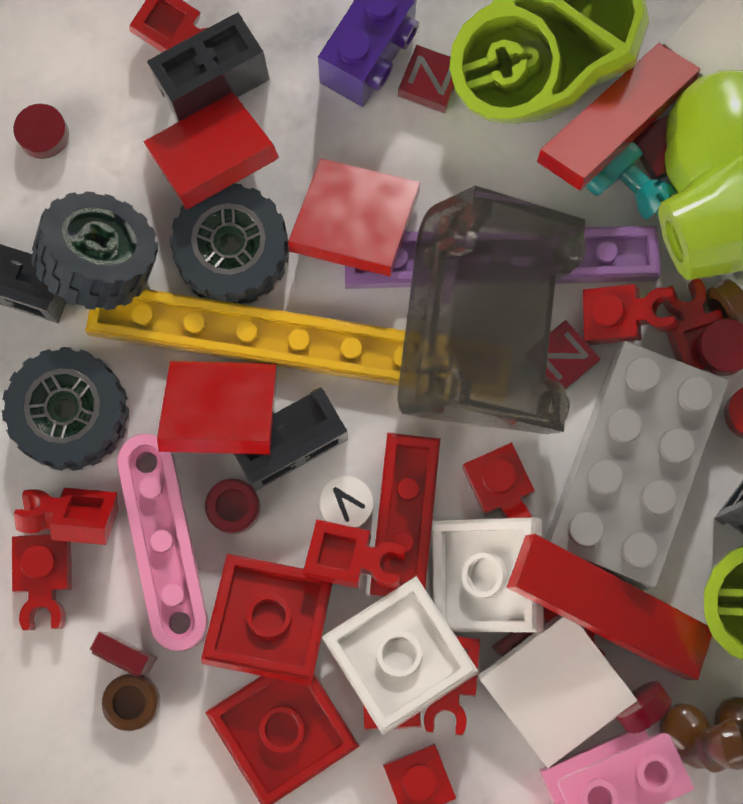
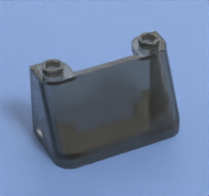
M476 185L428 209L419 227L397 396L398 407L402 414L430 420L541 434L564 432L565 420L570 408L569 398L564 386L560 382L545 379L555 281L567 276L582 263L586 252L584 241L586 219Z

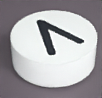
M349 475L338 476L330 480L322 489L319 497L320 512L323 519L327 522L360 528L369 520L373 511L371 490L365 482L357 477Z

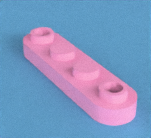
M139 434L123 444L118 454L117 464L150 628L155 640L164 648L174 651H185L194 648L204 639L209 622L173 452H158L157 436ZM146 455H154L157 458V466L150 473H143L139 469L140 460ZM184 612L190 617L191 625L185 633L178 634L172 628V619L176 614Z

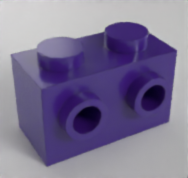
M354 0L318 55L320 84L364 107L373 91H380L386 83L393 68L392 61L401 48L406 50L419 28V21L415 20L417 0Z

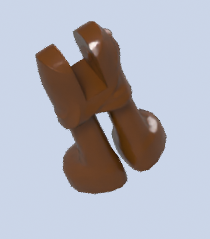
M733 696L723 700L715 711L713 726L709 725L701 710L694 705L679 703L671 706L668 713L661 719L659 732L671 736L682 763L697 769H707L712 773H718L728 768L734 770L743 769V697Z

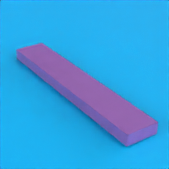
M657 226L406 232L391 277L345 266V289L657 281L661 276Z

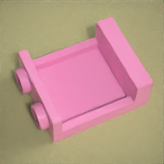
M646 730L636 734L625 731L564 758L549 768L544 767L539 770L553 804H664L695 790L671 736L666 733H660L649 738Z

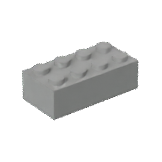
M624 341L610 362L545 539L642 591L656 588L729 380Z

